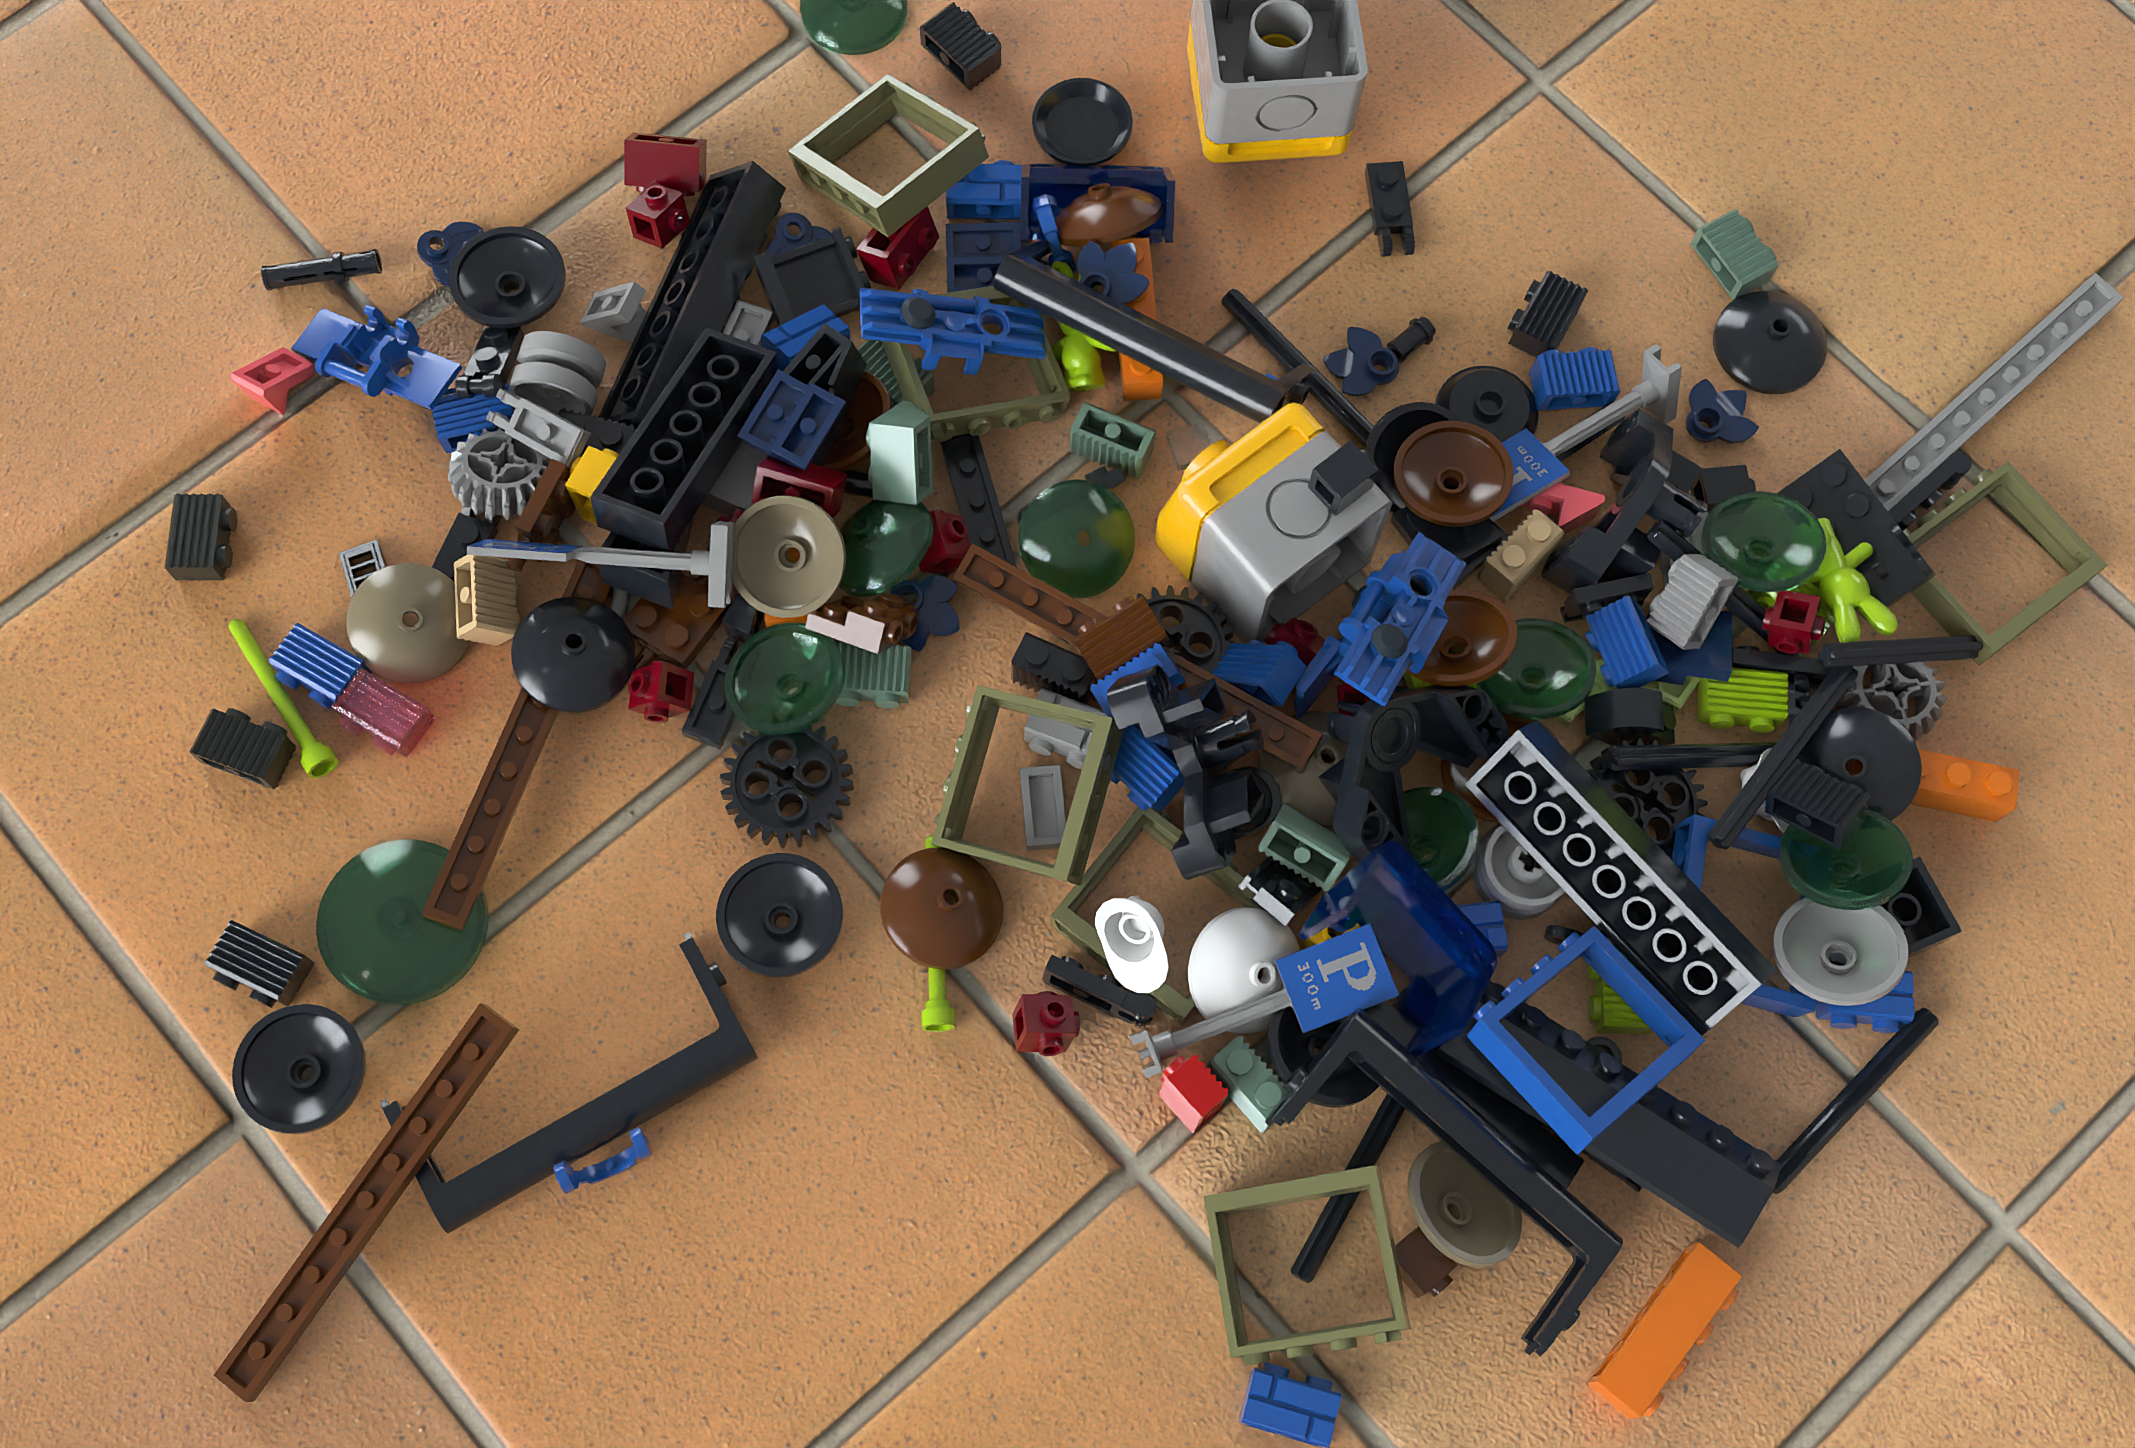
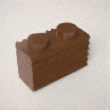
M1133 596L1121 600L1113 607L1114 614L1103 621H1100L1099 618L1092 619L1078 629L1080 635L1074 638L1073 641L1097 680H1104L1105 675L1111 676L1112 670L1118 671L1119 666L1125 667L1126 661L1132 662L1133 657L1139 658L1140 652L1146 653L1147 648L1153 649L1154 643L1160 644L1163 647L1169 646L1172 643L1143 596L1136 600Z

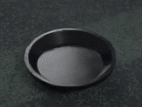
M1073 78L1053 85L1038 99L1032 116L1033 133L1040 147L1055 160L1079 167L1102 164L1117 156L1128 143L1133 125L1132 112L1123 95L1109 84L1091 78Z
M1473 366L1455 373L1442 385L1435 404L1451 411L1461 422L1471 423L1487 430L1501 443L1525 428L1533 435L1537 429L1539 413L1536 410L1537 404L1535 403L1533 393L1519 377L1498 367Z

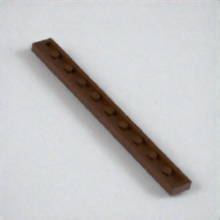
M973 543L952 577L956 582L1076 648L1077 646L1073 639L1080 635L1078 629L1082 625L1095 618H1099L1100 621L1108 618ZM1167 650L1186 680L1176 687L1179 691L1215 678L1226 709L1222 718L1216 721L1233 715L1239 716L1241 712L1250 710L1254 714L1256 722L1251 723V730L1236 736L1261 729L1264 742L1263 749L1261 750L1301 772L1304 771L1323 738L1321 733Z
M578 560L562 597L589 598L605 605L613 586L602 582L598 564H590ZM572 639L566 645L569 648L576 649L581 646V643L578 640ZM521 688L422 912L425 918L461 931L465 929L559 712L536 702L523 688Z
M482 1003L478 1005L213 1375L243 1401L254 1402L520 1030L488 1005Z

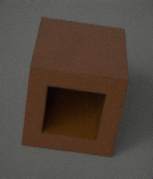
M1419 1226L1395 1246L1401 1279L1418 1298L1427 1292H1430L1435 1297L1453 1281L1449 1273L1457 1264L1440 1252L1427 1239Z

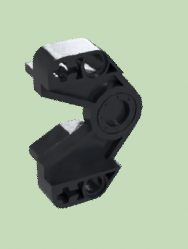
M1640 408L1616 427L1599 456L1615 466L1610 480L1622 486L1614 504L1595 526L1587 525L1550 554L1542 570V578L1570 594L1575 588L1594 585L1600 578L1608 582L1646 574L1655 567L1661 550L1647 538L1646 533L1636 528L1645 514L1657 522L1665 521L1684 538L1689 537L1703 519L1697 514L1699 512H1706L1708 507L1705 502L1696 500L1695 496L1688 493L1702 467L1672 450L1673 428Z
M1157 664L1117 679L1108 689L1107 699L1118 729L1120 730L1139 723L1145 739L1173 751L1177 765L1184 777V831L1171 850L1181 875L1184 879L1190 880L1227 867L1236 852L1232 827L1252 820L1264 798V794L1251 769L1221 778L1219 764L1249 754L1251 750L1263 749L1264 742L1261 729L1227 739L1251 730V723L1256 722L1254 714L1247 710L1241 712L1239 716L1233 715L1216 721L1222 718L1226 709L1215 678L1179 691L1161 666Z
M1430 685L1414 689L1396 686L1385 706L1372 699L1368 700L1364 705L1343 700L1337 703L1338 707L1341 710L1351 712L1352 717L1341 713L1337 714L1334 711L1329 712L1327 719L1329 734L1336 740L1348 743L1345 759H1341L1318 778L1336 801L1333 817L1334 831L1358 863L1393 875L1401 871L1414 856V853L1406 844L1410 839V831L1400 769L1412 759L1417 750L1452 764L1469 768L1477 757L1489 760L1505 744L1508 738L1507 723L1484 690L1466 685L1455 687Z

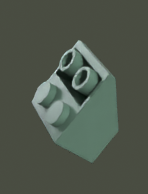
M902 401L869 423L866 435L867 445L871 449V465L868 472V480L870 485H872L873 500L917 505L933 493L930 416L912 402Z

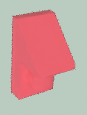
M282 347L231 373V380L253 400L284 415L288 390L313 377L314 363Z
M1557 483L1520 506L1528 508L1531 512L1539 510L1544 515H1555L1554 523L1567 534L1594 519L1602 507L1606 495Z

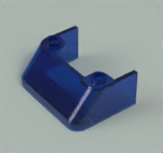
M1067 164L1022 165L1020 239L1042 240L1045 238L1040 222L1036 219L1033 212L1032 203L1034 198L1045 194L1054 196L1061 213L1076 198L1088 193L1090 187L1101 183H1109L1110 187L1129 186L1150 192L1158 197L1163 207L1161 217L1155 223L1134 235H1139L1140 238H1149L1150 243H1161L1162 237H1164L1165 243H1173L1175 178L1170 168L1160 166L1094 165L1079 167Z
M1387 841L1371 851L1322 896L1298 935L1305 941L1329 926L1338 932H1346L1357 923L1361 927L1369 923L1371 924L1379 947L1411 980L1405 992L1406 1007L1422 1027L1409 1051L1415 1057H1418L1463 1033L1497 967V954L1491 942L1411 855L1398 843Z

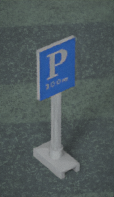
M1655 344L1644 351L1641 383L1633 387L1631 393L1546 443H1541L1527 428L1503 441L1502 444L1512 460L1514 478L1508 499L1490 519L1492 521L1497 520L1569 477L1570 471L1556 457L1637 408H1646L1654 417L1665 424L1675 419L1682 367L1677 362L1668 368L1661 363V348Z
M717 521L711 525L710 551L693 550L692 553L594 546L583 548V546L486 539L467 546V555L562 562L578 559L590 564L688 570L693 575L708 576V607L725 608L726 603H731L734 522Z
M1369 923L1275 960L1274 962L1284 984V988L1281 991L1171 1034L1168 1030L1150 1037L1147 1030L1144 1029L1129 1035L1133 1045L1145 1041L1147 1048L1138 1051L1141 1060L1151 1056L1153 1063L1141 1067L1145 1077L1148 1078L1163 1072L1161 1061L1178 1055L1177 1050L1288 1006L1293 1008L1301 1030L1305 1033L1346 1017L1357 1008L1364 1010L1399 996L1371 924Z

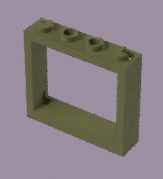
M889 74L788 150L802 181L887 237L989 158L984 144L985 135L976 127L975 122L966 121L958 116L953 109H946L936 103L931 96L919 93L909 83H903ZM898 113L949 145L883 197L832 163Z
M993 286L935 294L973 299L974 296L988 298L989 303L1031 308L994 289ZM1045 331V359L1026 357L1040 396L933 414L907 344L882 341L904 401L912 402L930 416L931 440L936 442H943L951 439L953 436L969 433L974 436L981 435L991 429L1002 427L1015 429L1025 423L1036 421L1049 423L1061 417L1071 399Z
M2009 462L2005 463L1995 472H1992L1990 468L1985 469L1972 481L1975 485L1968 492L1963 487L1957 490L1944 502L1947 506L1940 513L1935 508L1929 511L1916 523L1919 528L1912 534L1907 529L1903 531L1915 548L1918 549L1989 494L1993 493L2069 573L2067 577L1990 636L1935 577L1911 592L1950 636L1974 635L1977 642H1982L1983 649L1979 650L1978 657L1973 659L1978 666L2089 582L2107 566L2095 551Z
M977 685L972 705H967L966 715L968 719L964 733L960 735L956 742V760L952 774L948 775L944 783L943 794L945 798L942 809L933 821L937 826L931 844L1080 886L1125 728L1119 730L1114 718ZM999 708L1093 730L1055 865L961 840Z
M1138 807L1085 872L1081 885H1075L1051 914L1050 926L1111 973L1113 972L1109 967L1097 930L1079 917L1076 912L1142 830L1168 850H1172L1182 831L1171 824L1172 819L1164 810L1161 813L1150 807L1146 811ZM1232 861L1225 868L1203 875L1244 907L1265 910L1253 900L1256 895L1248 887L1245 890H1241L1238 887L1244 880V877L1237 873L1238 868ZM1163 982L1158 989L1146 993V995L1154 997V1001H1157L1156 1006L1180 1026H1183L1197 1008L1191 993L1185 998L1166 982Z
M1376 1165L1204 1196L1230 1358H1243L1244 1366L1270 1362L1269 1353L1286 1350L1287 1358L1313 1355V1346L1330 1343L1331 1351L1345 1350L1358 1347L1357 1338L1374 1336L1375 1344L1402 1340L1400 1331L1411 1330L1381 1170ZM1369 1190L1393 1317L1248 1342L1227 1215Z

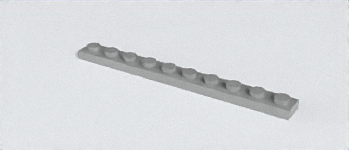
M2096 273L2085 281L1864 480L1886 510L1889 511L1948 457L1954 454L2115 308L2124 297Z

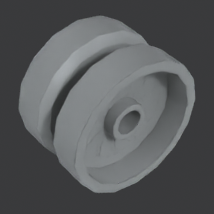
M534 331L525 335L517 357L519 365L515 366L508 391L519 397L529 399L557 415L561 409L565 408L567 412L573 410L575 414L581 412L582 416L588 413L590 417L598 396L595 388H598L602 382L607 365L604 356L593 346L566 334L551 331Z
M1503 825L1495 830L1475 860L1473 878L1477 893L1484 902L1499 901L1503 917L1516 920L1539 917L1551 909L1565 893L1560 885Z

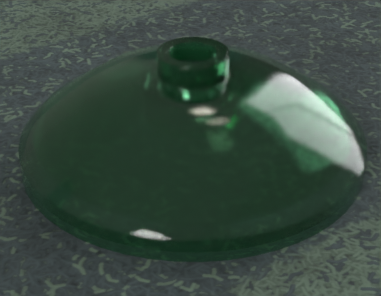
M800 0V13L805 30L820 46L839 54L862 55L887 46L900 34L907 19L908 3L907 0Z
M1074 479L1055 483L1045 488L1033 498L1020 522L1018 544L1023 564L1031 576L1072 598H1086L1108 590L1124 575L1134 553L1135 532L1131 516L1124 503L1116 494L1098 483ZM1081 531H1085L1089 535V542L1085 546L1080 545L1077 540V536Z
M1744 492L1724 499L1708 514L1701 534L1702 549L1706 558L1738 577L1737 586L1759 592H1781L1806 583L1820 569L1826 553V537L1818 519L1797 501L1771 492Z
M872 500L851 514L839 529L846 550L845 572L839 588L852 596L867 597L883 593L907 578L924 558L932 540L933 519L927 507L922 502L913 505Z
M1537 618L1515 620L1518 638L1517 647L1512 658L1495 675L1477 682L1478 689L1484 690L1498 709L1520 718L1550 719L1571 712L1586 700L1594 686L1596 661L1591 648L1579 634L1560 623Z
M792 622L765 628L745 641L731 659L725 676L726 698L737 718L755 731L781 735L803 730L825 716L836 703L845 680L844 660L831 637L806 629V624ZM798 688L794 693L788 694L791 689Z
M1419 787L1404 791L1410 839L1406 844L1414 853V856L1398 873L1390 875L1360 864L1369 882L1389 897L1414 901L1439 895L1459 882L1468 872L1476 858L1480 842V831L1474 813L1462 798L1448 790L1436 787ZM1432 853L1428 858L1423 859L1426 854Z
M1869 809L1865 822L1861 824L1860 828L1857 829L1856 833L1853 834L1842 850L1791 825L1784 831L1779 848L1780 866L1788 882L1799 893L1813 902L1841 910H1864L1890 901L1906 886L1913 865L1912 850L1903 832L1890 820Z

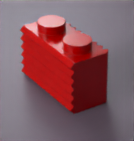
M1181 1055L1163 1071L1164 1076L1160 1079L1163 1084L1159 1096L1188 1129L1194 1133L1221 1109L1228 1095V1088H1222V1082L1216 1081V1075H1210V1068H1204L1205 1062L1198 1061L1199 1055H1192L1187 1060Z

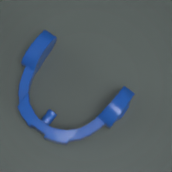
M1047 194L1034 198L1032 203L1033 212L1036 219L1040 222L1045 240L1049 242L1052 252L1048 258L1049 267L1051 268L1055 261L1065 262L1071 268L1072 273L1076 271L1074 257L1070 251L1062 248L1058 239L1060 234L1055 218L1059 215L1060 210L1056 198Z
M637 1127L629 1131L633 1142L631 1148L628 1147L619 1154L597 1164L583 1167V1170H573L566 1161L553 1165L556 1180L563 1192L567 1194L579 1188L581 1184L589 1183L592 1185L609 1179L635 1166L638 1159L641 1160L652 1155L649 1140L642 1128Z

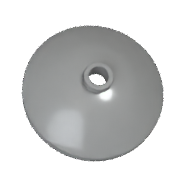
M1821 893L1798 901L1780 918L1773 940V952L1777 966L1788 982L1803 994L1818 1001L1834 1005H1860L1883 997L1899 983L1908 961L1907 939L1896 919L1875 902L1848 893ZM1838 961L1841 962L1843 966H1837L1832 964L1831 962Z

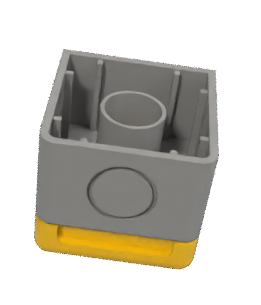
M1192 0L1187 52L1202 150L1207 160L1212 163H1231L1336 156L1343 154L1348 149L1368 72L1357 0Z
M1297 403L1285 405L1232 445L1223 439L1203 450L1186 468L1182 476V482L1158 515L1155 534L1157 546L1188 581L1192 579L1191 585L1198 593H1204L1203 598L1208 604L1214 601L1217 603L1215 612L1218 615L1227 614V626L1234 628V634L1242 643L1257 640L1264 644L1265 637L1275 624L1284 625L1293 617H1300L1371 562L1392 506V501L1374 483L1369 491L1335 516L1308 488L1313 468L1341 446L1325 431L1323 426L1304 406Z

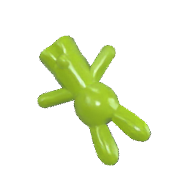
M1055 261L1052 264V269L1074 279L1071 268L1065 262ZM1058 321L1061 330L1066 336L1051 348L1056 360L1059 361L1061 359L1064 368V380L1069 392H1085L1104 388L1106 382L1101 368V355L1098 348L1108 351L1116 350Z
M1820 518L1814 522L1804 523L1797 527L1790 536L1789 548L1791 551L1798 553L1802 558L1804 566L1783 567L1779 571L1780 579L1785 582H1820V597L1826 606L1833 610L1836 633L1840 642H1857L1860 638L1861 629L1855 609L1866 618L1875 631L1885 636L1893 635L1898 627L1895 615L1884 604L1870 595L1868 582L1861 573L1855 570L1859 564L1873 553L1871 544L1867 542L1860 543L1844 556L1829 519Z

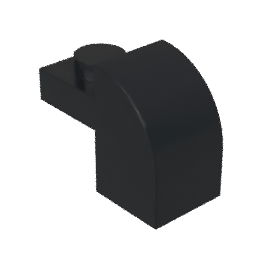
M1621 688L1584 697L1586 736L1610 745L1634 738H1641L1647 742L1655 740L1658 742V745L1675 744L1674 728L1676 726V717L1673 705L1663 702L1661 691L1646 688Z

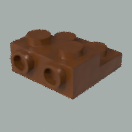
M883 593L881 596L866 602L858 597L843 596L841 599L809 612L805 628L879 654L910 638L917 629L919 614L916 613L917 607L904 603L905 599L895 594Z

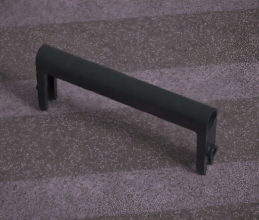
M1045 238L1010 253L1005 257L997 270L993 285L994 289L1258 423H1262L1287 404L1297 403L1303 405L1310 391V386L1306 385V382L1311 380L1316 373V369L1304 363L1278 380L1271 379L1050 268L1047 261L1041 260L1042 257L1052 253L1049 242Z
M690 932L683 934L686 941L680 943L679 946L719 1022V1028L708 1036L448 1182L445 1181L435 1160L430 1155L415 1177L436 1219L447 1234L555 1173L553 1165L562 1161H566L569 1164L576 1162L758 1059L755 1050L720 988L727 984L716 962L707 965ZM385 1098L380 1103L392 1127L406 1106L401 1107L397 1100L389 1104Z
M1357 1008L1343 1021L1306 1069L1300 1066L1292 1073L1284 1084L1289 1090L1268 1115L1265 1123L1268 1126L1273 1122L1279 1126L1283 1125L1284 1122L1290 1124L1347 1057L1571 1254L1573 1258L1572 1264L1521 1337L1527 1343L1524 1351L1528 1355H1531L1534 1351L1539 1356L1543 1355L1561 1331L1568 1330L1577 1321L1580 1315L1579 1306L1622 1247L1623 1239L1361 1008Z

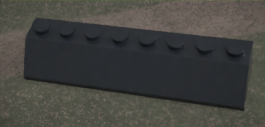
M754 161L710 175L691 215L690 224L685 228L597 419L603 417L605 421L610 419L612 423L618 421L619 424L625 422L627 426L633 424L636 430L706 327L723 333L724 325L730 312L734 309L737 300H740L739 292L741 287L753 271L754 256H756L758 249L766 242L768 237L767 229L772 219L781 209L782 204L780 201L786 187Z
M1538 720L1518 729L1465 784L1701 1036L1777 971Z
M1482 976L1458 1011L1436 1055L1551 1128L1467 1037L1468 1033L1478 1022L1473 1015L1490 1000L1497 1005L1505 999L1501 993L1506 988ZM1523 1003L1500 1022L1589 1118L1639 1075L1623 1065L1615 1056L1604 1053L1585 1041L1577 1032L1566 1029L1547 1017L1543 1011L1527 1003ZM1658 1085L1584 1149L1738 1248L1745 1241L1773 1193L1781 1168V1164L1775 1161L1767 1152L1756 1149L1734 1135L1729 1128L1718 1125L1696 1111L1691 1104L1680 1101L1658 1087Z

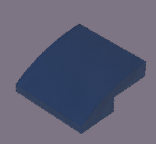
M1020 222L946 224L947 293L993 286L997 270L1005 257L1021 249Z
M777 370L737 437L742 443L776 460L806 471L846 406V401L813 383L808 386L790 375Z
M1721 611L1700 649L1683 650L1651 628L1670 672L1654 681L1683 686L1686 676H1694L1728 682L1732 673V612Z

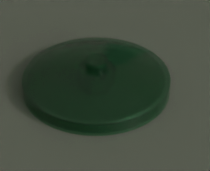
M415 839L384 842L353 857L330 881L323 894L317 913V942L321 956L329 971L350 991L364 999L379 1004H416L432 999L453 987L474 965L482 951L488 931V905L483 888L464 931L425 918L422 914L450 850L435 843Z

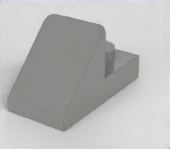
M634 281L594 293L579 323L585 328L633 343L647 312L640 304L646 290Z

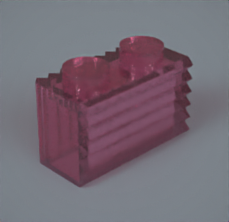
M362 668L358 670L357 675L353 676L352 681L348 683L347 688L343 690L342 695L338 696V700L332 706L341 717L338 723L343 728L358 737L362 732L374 738L371 743L391 757L397 752L408 758L436 720L429 708Z

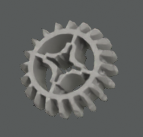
M498 427L496 432H489L483 428L480 436L469 434L467 441L458 442L456 451L451 452L448 480L451 482L454 498H459L463 508L471 507L475 515L487 512L490 520L496 515H503L507 521L510 515L517 514L521 516L551 458L505 434V431H502L500 427Z
M1926 662L1853 666L1858 672V676L1836 706L1844 708H1870L1885 713L1904 726L1914 741L1917 742L1923 737V734H1928L1935 727V722L1942 717L1943 711L1940 707L1945 704L1947 697L1939 692L1944 688L1945 682L1934 680L1939 667L1928 668L1925 665ZM1872 670L1874 676L1871 679L1872 685L1868 689H1863L1864 672ZM1915 698L1914 715L1907 719L1905 713L1908 709L1907 702Z

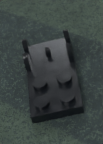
M1841 449L1831 454L1774 495V498L1796 527L1804 523L1814 522L1820 518L1829 519L1844 556L1860 543L1867 542L1871 544L1873 553L1859 564L1855 570L1865 577L1870 588V595L1887 608L1936 576Z

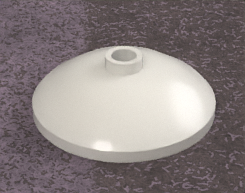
M1253 907L1234 908L1210 921L1195 941L1188 965L1190 993L1196 1007L1206 1020L1283 990L1284 984L1274 961L1300 951L1295 935L1288 925L1284 926L1268 911ZM1263 968L1262 978L1258 980V971ZM1272 1013L1227 1031L1236 1034H1251L1268 1028Z

